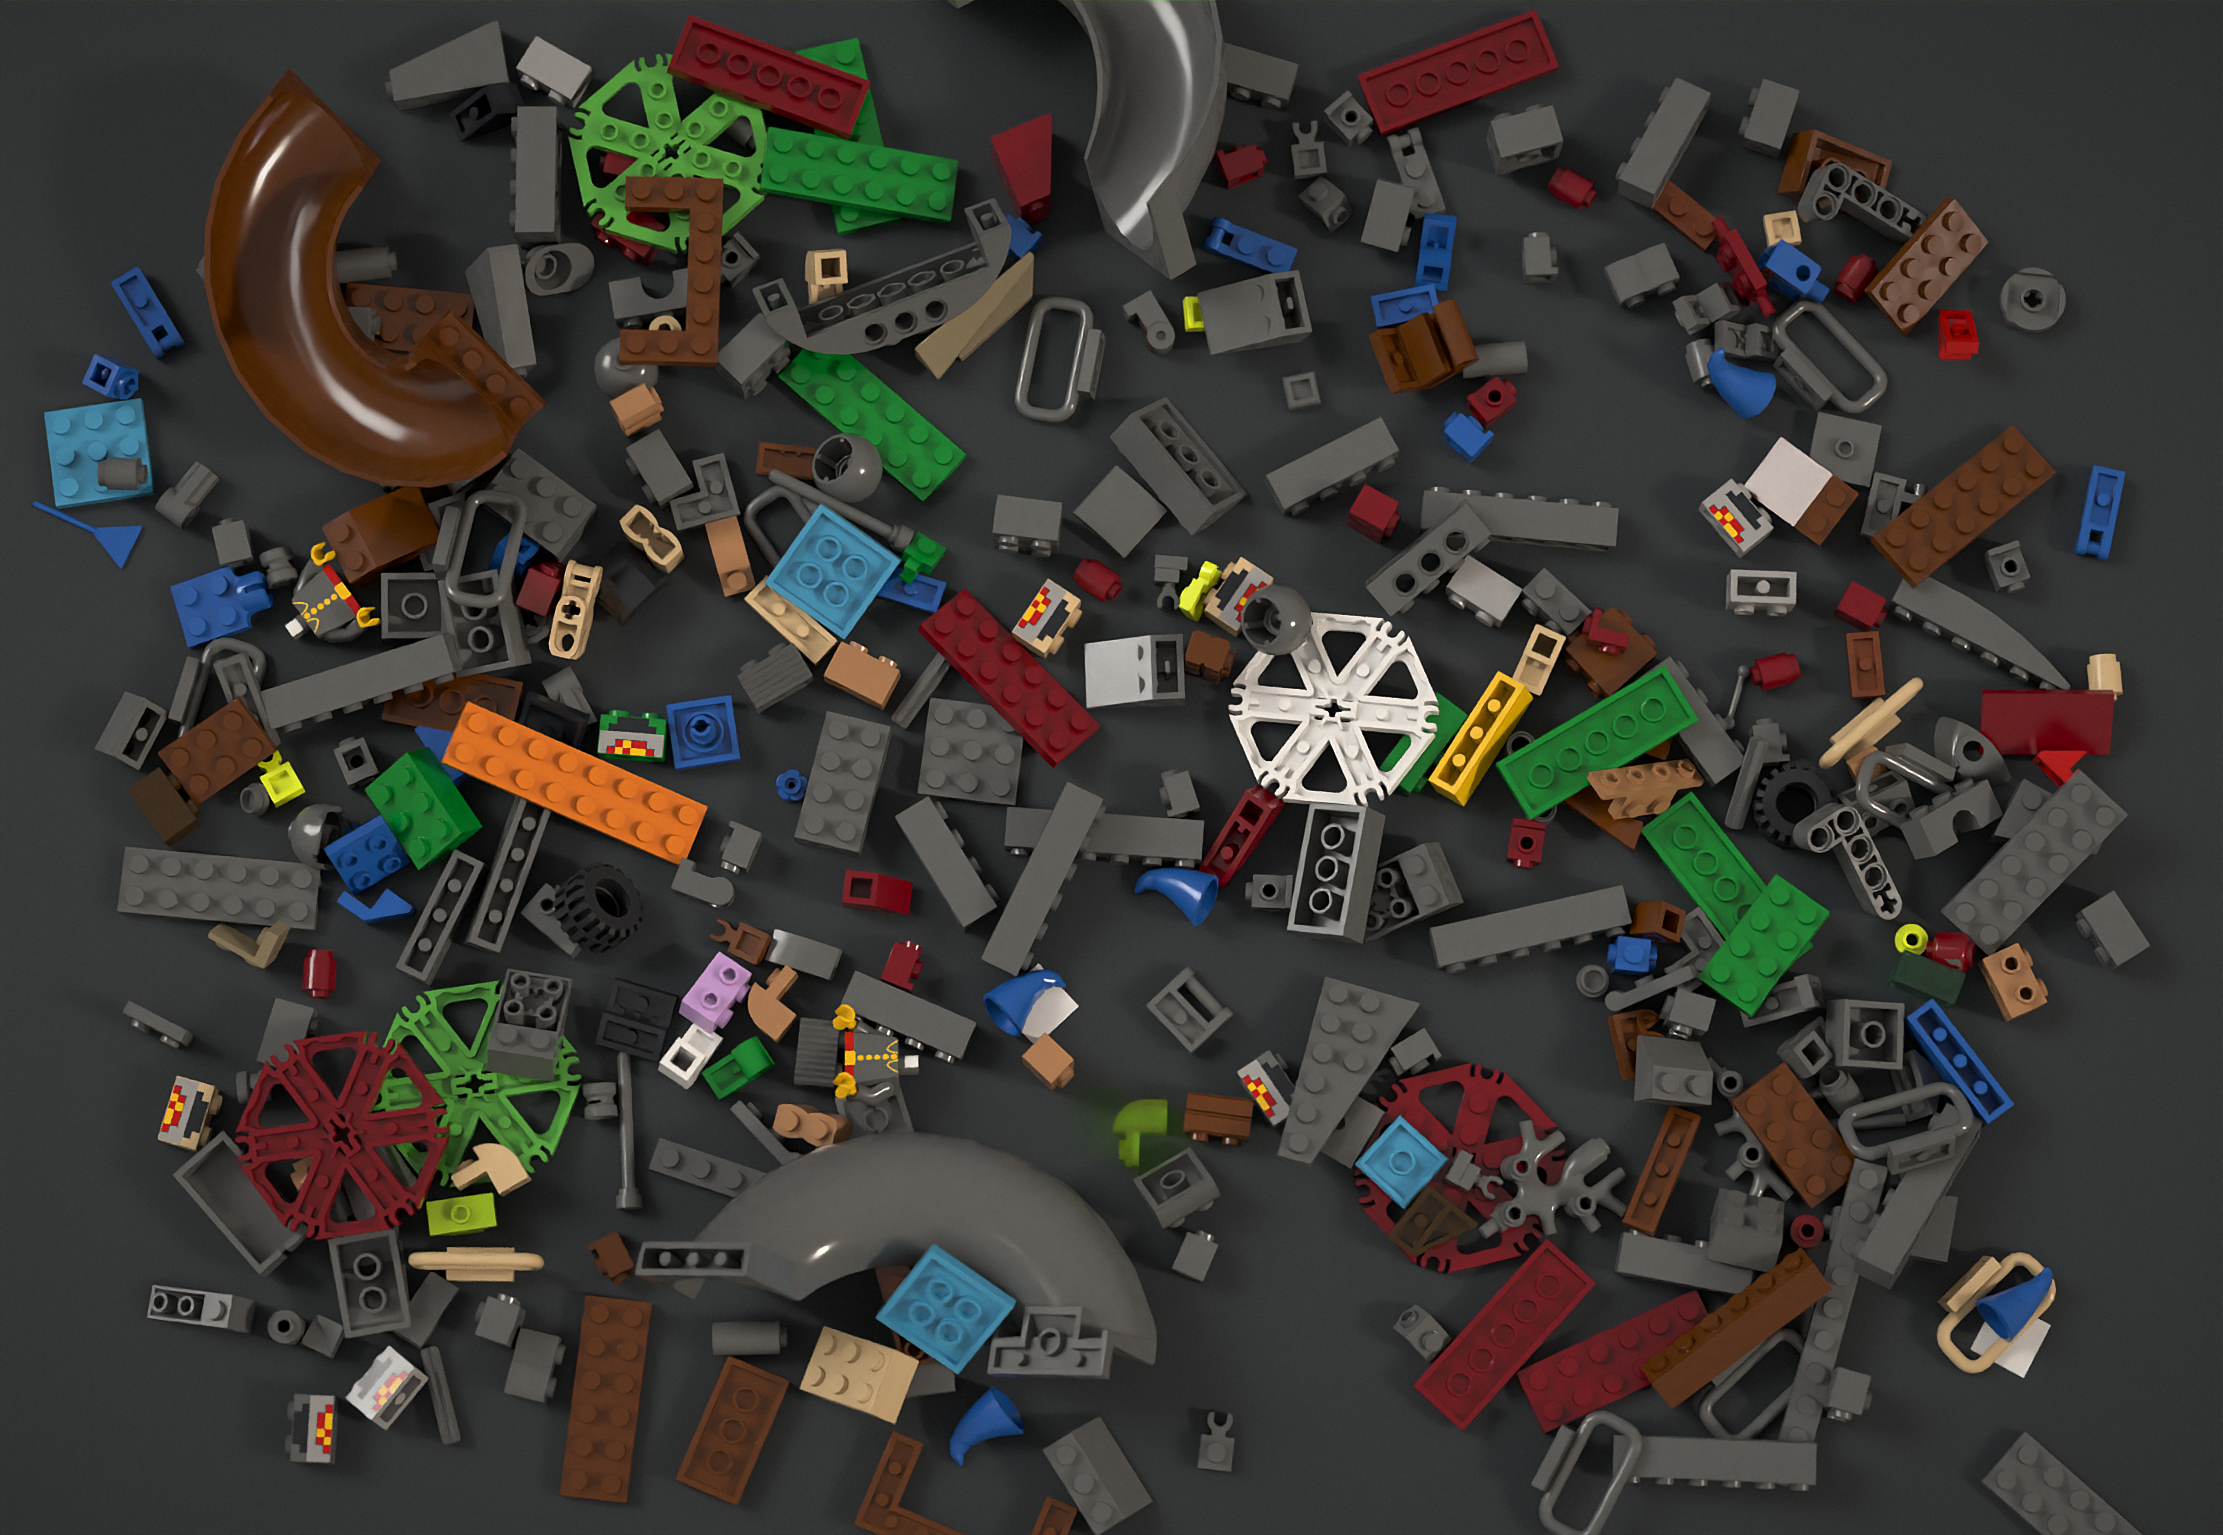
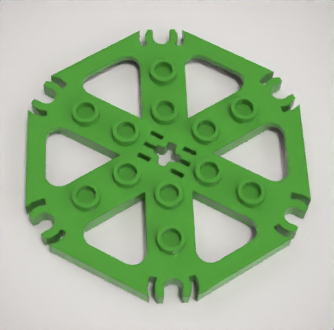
M665 53L668 65L664 66L662 56L656 54L657 65L655 67H647L644 58L641 57L639 58L640 72H638L633 60L578 107L579 112H576L575 120L583 122L585 126L580 130L570 128V135L573 138L569 137L584 209L586 210L591 205L587 210L590 217L594 216L597 212L605 214V217L599 221L601 229L606 228L605 231L608 234L674 254H678L675 243L679 241L680 249L685 254L687 253L686 243L689 241L690 213L668 212L670 227L664 232H657L631 224L626 218V215L631 211H625L626 176L723 178L724 188L740 192L739 201L723 214V236L765 199L764 195L767 193L759 192L760 184L758 180L761 178L767 134L761 108L716 91L681 122L672 84L674 76L667 74V69L673 55ZM630 83L636 84L641 90L649 128L609 117L603 113V105L625 85ZM743 116L749 119L756 145V152L751 157H742L707 146L732 125L738 117ZM595 148L636 161L608 186L598 188L591 181L586 154L589 149ZM679 148L677 151L678 158L669 157L664 159L666 156L665 149L674 150Z
M500 980L426 991L424 993L431 1001L429 1005H427L423 997L416 996V1000L420 1003V1010L416 1013H411L406 1006L402 1007V1011L409 1021L405 1022L397 1012L383 1048L386 1046L389 1038L395 1040V1047L391 1052L393 1054L398 1042L401 1043L407 1036H415L444 1071L425 1074L426 1078L446 1103L434 1106L433 1108L447 1106L446 1110H448V1114L443 1115L439 1127H450V1132L447 1134L437 1133L436 1138L450 1137L437 1168V1171H441L443 1174L440 1185L443 1187L449 1184L450 1175L457 1173L455 1168L463 1163V1158L479 1119L484 1122L499 1143L512 1151L519 1158L524 1168L533 1174L535 1170L530 1165L531 1158L539 1156L547 1163L549 1161L548 1156L541 1150L542 1147L547 1148L552 1157L554 1156L582 1087V1084L568 1086L569 1082L576 1083L581 1081L582 1076L581 1074H568V1067L571 1064H578L580 1061L578 1057L574 1056L564 1058V1056L571 1053L578 1054L564 1035L553 1082L495 1072L483 1074V1072H489L487 1071V1047L503 988L502 985L500 994H496L497 988L501 983ZM483 999L487 1002L488 1009L472 1048L469 1050L445 1020L443 1009L449 1003ZM390 1070L380 1091L382 1101L380 1104L375 1105L372 1111L382 1112L384 1110L393 1111L415 1108L421 1104L422 1095L409 1077L396 1079L392 1076ZM477 1075L480 1081H493V1083L480 1086L478 1093H473L471 1088H458V1086L470 1083L471 1077ZM551 1090L556 1091L561 1098L560 1105L549 1131L541 1135L533 1132L507 1099V1097ZM495 1091L492 1094H485V1092ZM468 1095L465 1098H459V1096ZM411 1143L395 1145L419 1175L427 1158L428 1151L419 1152ZM487 1175L472 1185L492 1183V1180ZM452 1182L449 1188L453 1189L457 1187L454 1184V1182Z

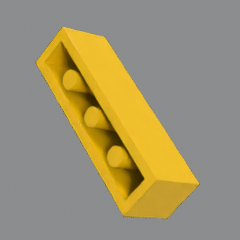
M1500 671L1496 673L1428 779L1438 793L1463 807L1466 805L1534 699L1525 685Z

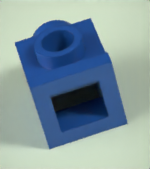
M1009 214L1008 216L1005 215L1010 224L1012 234L1007 255L1015 262H1018L1028 252L1033 254L1042 244V234L1037 231L1032 235V228L1023 219L1018 218L1015 220Z
M1454 412L1442 425L1445 430L1441 439L1469 464L1492 442L1494 436L1490 430L1484 434L1482 432V425L1472 416L1467 418L1462 413L1458 415Z
M509 534L497 544L487 571L501 569ZM522 535L514 568L515 579L517 576L522 578L531 566L529 559L540 548V545Z

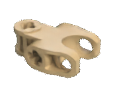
M569 560L564 575L561 599L556 606L549 639V649L552 655L577 660L584 653L594 616L593 606L602 579L603 568L601 566L590 567L578 564L575 560ZM575 575L591 578V581L587 583L574 580ZM572 606L579 607L580 614L574 615L570 613V608ZM567 634H571L574 638V644L569 651H565L562 647V639Z

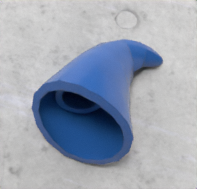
M1724 348L1713 352L1708 360L1707 368L1712 383L1724 401L1741 418H1752L1760 414L1767 407L1775 392V376L1771 373L1739 367L1726 361L1724 358Z
M1158 868L1149 870L1138 878L1134 893L1139 894L1146 889L1156 890L1173 901L1193 926H1198L1207 918L1215 904L1218 894V878L1214 874L1185 868Z
M1048 969L1028 971L985 993L982 999L988 1015L1000 1029L1011 1036L1021 1037L1033 1005L1043 995L1045 990L1053 986L1065 988L1066 983L1058 973Z
M2044 1268L2030 1281L1979 1299L1975 1303L1978 1312L1985 1322L2006 1342L2011 1343L2045 1298L2052 1284L2053 1274L2051 1268Z
M995 1386L990 1387L956 1424L949 1440L950 1455L958 1466H962L964 1453H966L970 1446H974L989 1438L1024 1433L1020 1414L1014 1403L1005 1393Z

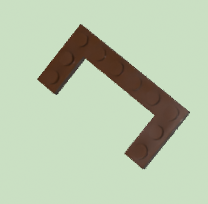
M626 176L625 211L690 213L686 331L620 329V365L718 367L723 178Z
M893 1431L854 1525L877 1535H965L898 1507L924 1444ZM1047 1496L1031 1535H1068L1078 1508Z

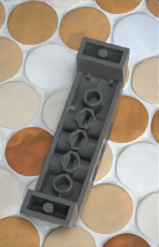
M995 198L964 209L975 242L798 309L783 278L753 288L752 291L767 323L791 343L807 350L824 354L847 355L866 352L885 345H895L902 339L914 334L927 333L933 327L957 317L973 306L997 279L1007 257L1012 230Z

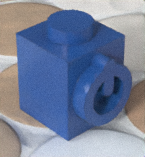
M94 354L82 384L105 396L128 400L139 388L138 375L140 371L116 358Z
M1618 936L1614 944H1609L1607 964H1612L1611 974L1643 978L1647 973L1654 974L1657 946L1651 945V940Z

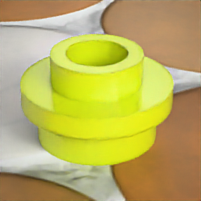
M1916 924L1902 926L1895 935V946L1904 956H1919L1927 947L1928 936L1925 930ZM1912 934L1916 936L1917 944L1915 946L1907 943V935Z

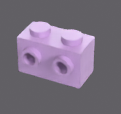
M718 952L682 1000L679 1013L709 1034H712L717 1026L723 1028L733 1014L730 1009L735 1002L742 1003L750 993L752 987L749 986V981L752 973L721 952Z

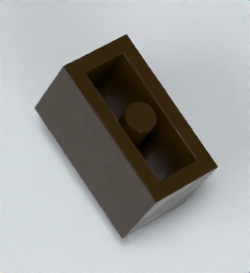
M158 767L127 789V791L164 843L171 847L202 825L196 817L201 812L190 797L186 800L183 799L178 792L182 785L170 771L165 774Z

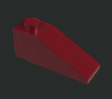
M1261 785L1246 790L1198 868V871L1216 875L1218 885L1223 889L1226 888L1270 830L1286 803L1276 798L1274 794L1267 789L1265 790Z

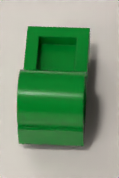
M758 1037L746 1040L730 1052L731 1054L701 1072L719 1101L776 1066Z

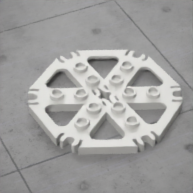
M1311 612L1313 624L1311 625L1308 638L1297 650L1290 653L1307 690L1259 686V676L1275 656L1258 651L1233 683L1234 688L1231 689L1232 696L1241 697L1243 701L1240 705H1229L1230 713L1234 714H1229L1258 784L1262 779L1261 785L1265 790L1271 783L1277 782L1280 784L1275 792L1276 798H1282L1284 802L1310 805V803L1316 802L1358 806L1355 801V796H1358L1361 804L1367 807V793L1371 791L1376 792L1380 801L1384 800V793L1381 785H1384L1390 796L1435 738L1433 732L1437 731L1436 724L1427 723L1425 719L1429 715H1439L1438 707L1434 706H1439V703L1409 636L1406 642L1403 643L1406 638L1405 632L1401 630L1395 638L1388 637L1387 634L1391 631L1392 624L1389 621L1385 623L1383 618ZM1330 630L1363 634L1366 637V641L1337 677L1322 643L1323 634ZM1397 661L1407 665L1418 689V695L1414 700L1368 696L1391 664ZM1332 703H1337L1339 709L1344 711L1336 712L1335 717H1330L1329 712L1325 711V709L1331 708ZM1266 721L1299 724V727L1272 761H1265L1261 757L1251 734V727L1254 723ZM1361 730L1405 734L1411 738V746L1391 771L1382 772L1377 768ZM1331 744L1347 780L1345 790L1340 793L1306 790L1302 786L1304 776L1328 745Z

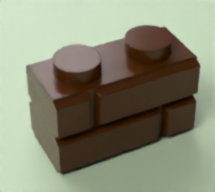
M1199 630L1193 632L1184 657V672L1196 677L1203 675L1204 680L1216 684L1221 681L1222 676L1228 678L1235 653L1230 652L1231 645L1229 641L1216 636L1212 639L1210 634Z
M1188 1091L1183 1134H1189L1188 1140L1207 1143L1209 1137L1222 1139V1145L1241 1147L1242 1142L1249 1141L1254 1100Z

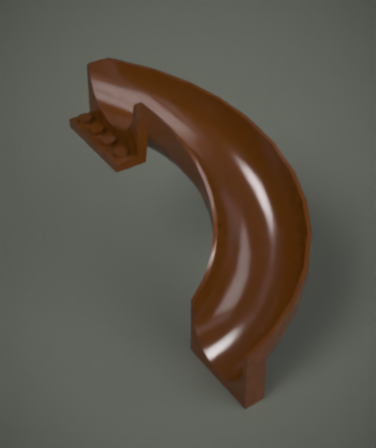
M288 68L271 87L238 133L215 181L205 224L204 283L214 329L237 379L269 421L305 452L345 474L387 486L428 488L479 476L490 470L508 454L520 428L544 407L546 401L453 309L449 310L419 338L408 356L396 355L378 346L360 329L345 304L339 285L336 264L337 240L345 214L363 190L381 160Z

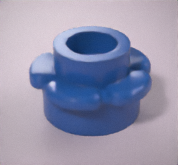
M787 770L785 774L779 775L776 780V787L779 789L777 791L778 795L783 800L798 801L805 796L808 781L805 776L800 775L798 770ZM794 783L795 787L789 788V784Z

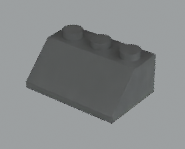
M501 569L460 576L457 587L464 593L490 595L496 590ZM514 573L506 599L493 608H475L456 604L448 598L444 590L445 580L438 581L447 631L452 635L462 667V671L456 673L457 678L532 663L521 607L516 605L518 593Z
M1100 1416L1070 1432L1043 1450V1453L1094 1535H1101L1153 1502Z

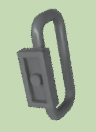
M1048 296L1039 300L1033 307L1015 391V405L1024 417L1045 422H1061L1068 419L1074 413L1079 396L1082 399L1095 400L1106 337L1102 330L1092 329L1093 314L1090 307L1083 301L1074 298ZM1050 309L1074 311L1081 318L1065 402L1057 410L1033 407L1027 401L1042 320L1045 312Z
M1800 299L1791 304L1774 321L1772 329L1773 338L1784 352L1779 355L1772 366L1816 412L1830 400L1843 412L1850 414L1861 413L1875 403L1886 391L1888 381L1883 368L1822 304L1812 299ZM1802 312L1814 314L1873 376L1874 386L1856 401L1848 400L1788 338L1785 328Z
M775 485L757 496L747 505L744 512L746 530L773 570L782 558L756 521L757 513L775 499L784 497L790 501L806 525L819 506L780 485Z
M480 490L471 494L466 499L462 513H460L457 507L446 506L432 566L435 578L445 580L444 590L448 598L454 603L475 608H493L506 599L527 519V507L518 495L496 490ZM482 503L508 505L514 509V517L497 587L490 595L464 593L457 587L475 510Z
M220 637L214 639L206 646L201 660L187 656L168 717V723L180 726L178 737L195 725L215 656L219 651L230 650L236 653L247 651L248 656L253 660V670L260 688L262 687L267 661L259 647L238 639Z
M1908 743L1887 746L1885 752L1875 751L1868 754L1861 764L1855 789L1857 801L1865 811L1902 830L1899 824L1908 818L1875 802L1869 795V784L1874 767L1877 764H1881L1938 795L1956 791L1945 784V782L1953 781L1956 769ZM1953 820V831L1957 837L1959 829Z
M1935 1082L1852 1106L1841 1114L1838 1125L1840 1133L1853 1155L1865 1160L1887 1157V1167L1891 1175L1954 1158L1956 1136L1969 1130L1974 1117L1967 1099L1958 1087L1947 1082ZM1937 1095L1950 1097L1960 1115V1120L1954 1124L1874 1147L1862 1145L1852 1127V1122L1857 1118Z
M1780 1328L1708 1382L1713 1387L1701 1399L1699 1415L1704 1426L1715 1438L1754 1439L1787 1407L1793 1383L1739 1434H1730L1712 1414L1714 1403L1777 1343L1787 1341L1801 1354L1805 1339L1793 1329Z
M1603 1410L1594 1411L1587 1415L1581 1422L1578 1430L1569 1425L1561 1426L1531 1484L1542 1491H1546L1539 1506V1516L1544 1527L1555 1535H1598L1642 1450V1437L1634 1425L1611 1412ZM1598 1424H1605L1624 1434L1629 1440V1447L1588 1527L1583 1531H1577L1556 1520L1552 1515V1508L1593 1428Z

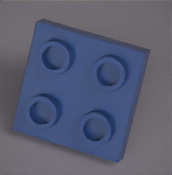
M731 695L666 705L676 771L741 761Z
M382 815L364 825L353 823L354 831H351L348 826L344 831V837L324 848L353 896L411 863Z

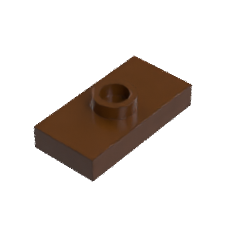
M759 442L755 475L769 477V472L777 469L797 480L815 482L812 475V462L818 448Z

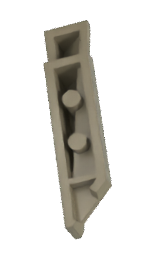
M1028 252L997 278L988 291L973 306L957 317L945 322L915 348L916 358L937 380L943 376L956 358L961 362L964 361L1033 298L1034 255Z

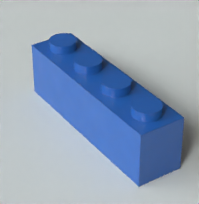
M1933 998L1904 1019V1029L1944 1081L1958 1087L1967 1099L1973 1116L1983 1120L1981 1128L2014 1105Z

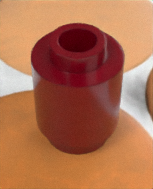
M1559 167L1547 187V190L1553 193V197L1578 211L1584 206L1589 208L1597 195V191L1594 190L1595 182L1569 168L1564 170Z
M1862 253L1858 257L1851 255L1835 281L1836 287L1833 291L1844 300L1855 304L1859 298L1862 299L1866 293L1864 290L1878 274V270L1874 267L1876 262Z
M1086 557L1073 575V580L1078 582V587L1102 603H1105L1108 599L1111 601L1115 600L1123 587L1120 584L1121 576L1096 559L1092 561Z
M1786 652L1756 659L1754 660V667L1750 668L1753 685L1755 687L1760 686L1762 691L1793 684L1795 679L1801 677L1799 664L1794 653L1787 655Z
M307 951V958L303 959L302 991L308 992L309 998L327 999L329 998V993L335 992L337 960L333 959V951Z
M1801 1215L1789 1224L1786 1236L1790 1245L1795 1249L1801 1247L1803 1250H1809L1820 1243L1823 1238L1824 1229L1820 1220L1815 1216ZM1804 1225L1811 1230V1237H1805L1802 1234L1801 1229Z

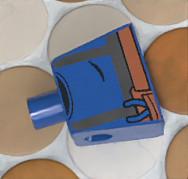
M1783 239L1765 249L1756 264L1767 282L1766 287L1791 301L1796 302L1804 296H1808L1820 304L1830 290L1829 286L1816 279L1822 268Z

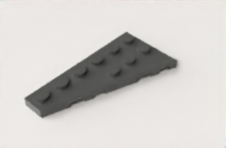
M1325 976L1276 1160L1307 1169L1310 1167L1338 1123L1343 1119L1349 1107L1376 1071L1406 1024L1413 1017L1420 1003Z

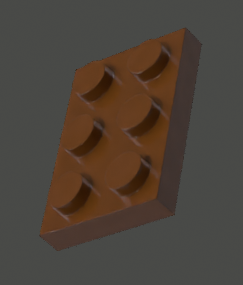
M238 696L159 750L158 754L197 806L275 753L278 748L240 696Z

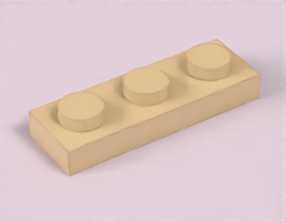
M766 575L744 598L745 602L789 643H794L797 650L814 666H817L838 644V641L809 614L766 585L765 581L768 578Z

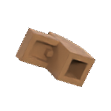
M737 516L706 523L708 538L725 597L754 589L756 585Z
M787 965L782 971L779 968L773 971L766 981V984L769 986L766 990L755 982L748 997V1009L754 1024L777 1045L798 1020L797 1015L779 1001L798 978L797 973Z

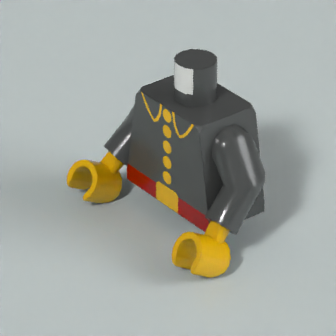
M322 542L312 547L311 558L302 570L293 591L294 597L291 601L300 614L286 623L285 627L295 641L312 629L320 642H353L367 631L369 627L379 625L381 619L373 618L370 620V612L375 610V607L361 608L331 565L325 566V562L335 558L336 554L333 550L324 556L322 548L326 542Z
M843 1004L835 1010L836 1015L839 1016L833 1020L834 1028L843 1030L848 1027V1032H845V1072L839 1073L833 1081L834 1085L839 1086L835 1090L837 1098L844 1099L846 1097V1103L861 1102L874 1106L900 1092L899 1076L919 1075L918 1055L899 1056L898 1039L896 1037L881 1033L860 1019L855 1018V1012L849 1005Z

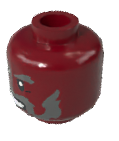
M1939 931L1935 935L1934 941L1927 942L1926 960L1932 961V967L1935 972L1961 975L1967 971L1968 967L1973 968L1975 942H1970V938L1966 933Z

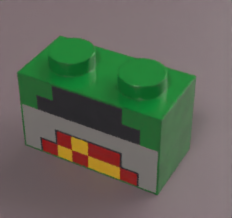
M611 710L609 715L601 714L597 750L599 758L665 764L669 728L667 720L661 719L662 715L656 713H642V718L629 717V712Z

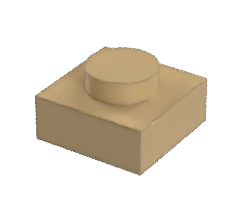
M1796 210L1764 215L1763 224L1768 247L1781 239L1791 246L1801 243Z

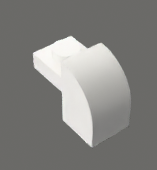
M693 1023L682 1039L678 1037L660 1061L658 1070L685 1089H688L700 1076L706 1063L721 1045L723 1038L715 1032L709 1034Z

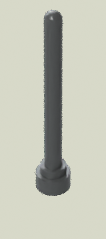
M777 469L769 472V479L772 482L818 505L822 502L840 516L887 538L886 542L891 544L890 548L900 553L904 552L913 537L914 530L904 525H900V527L893 525L892 527Z
M620 1052L617 1056L622 1189H619V1195L616 1196V1209L632 1211L643 1209V1195L639 1194V1188H636L630 1055Z

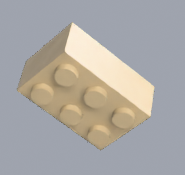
M824 1326L799 1389L827 1401L895 1424L919 1361L894 1349Z

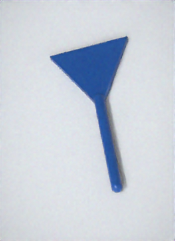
M33 501L32 503L34 507L93 533L121 570L143 526L93 527L38 501Z

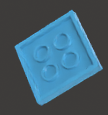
M141 398L44 412L55 504L58 509L155 495L144 406ZM108 457L140 458L142 464L147 465V483L142 484L140 490H108L106 486H99L97 476L99 461L107 460Z
M821 502L767 578L765 584L845 640L900 563L901 558Z
M933 1243L880 1308L876 1319L956 1374H959L1013 1309L1016 1300Z

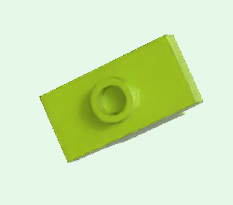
M493 1193L426 1202L431 1236H457L484 1232L485 1229L498 1227Z

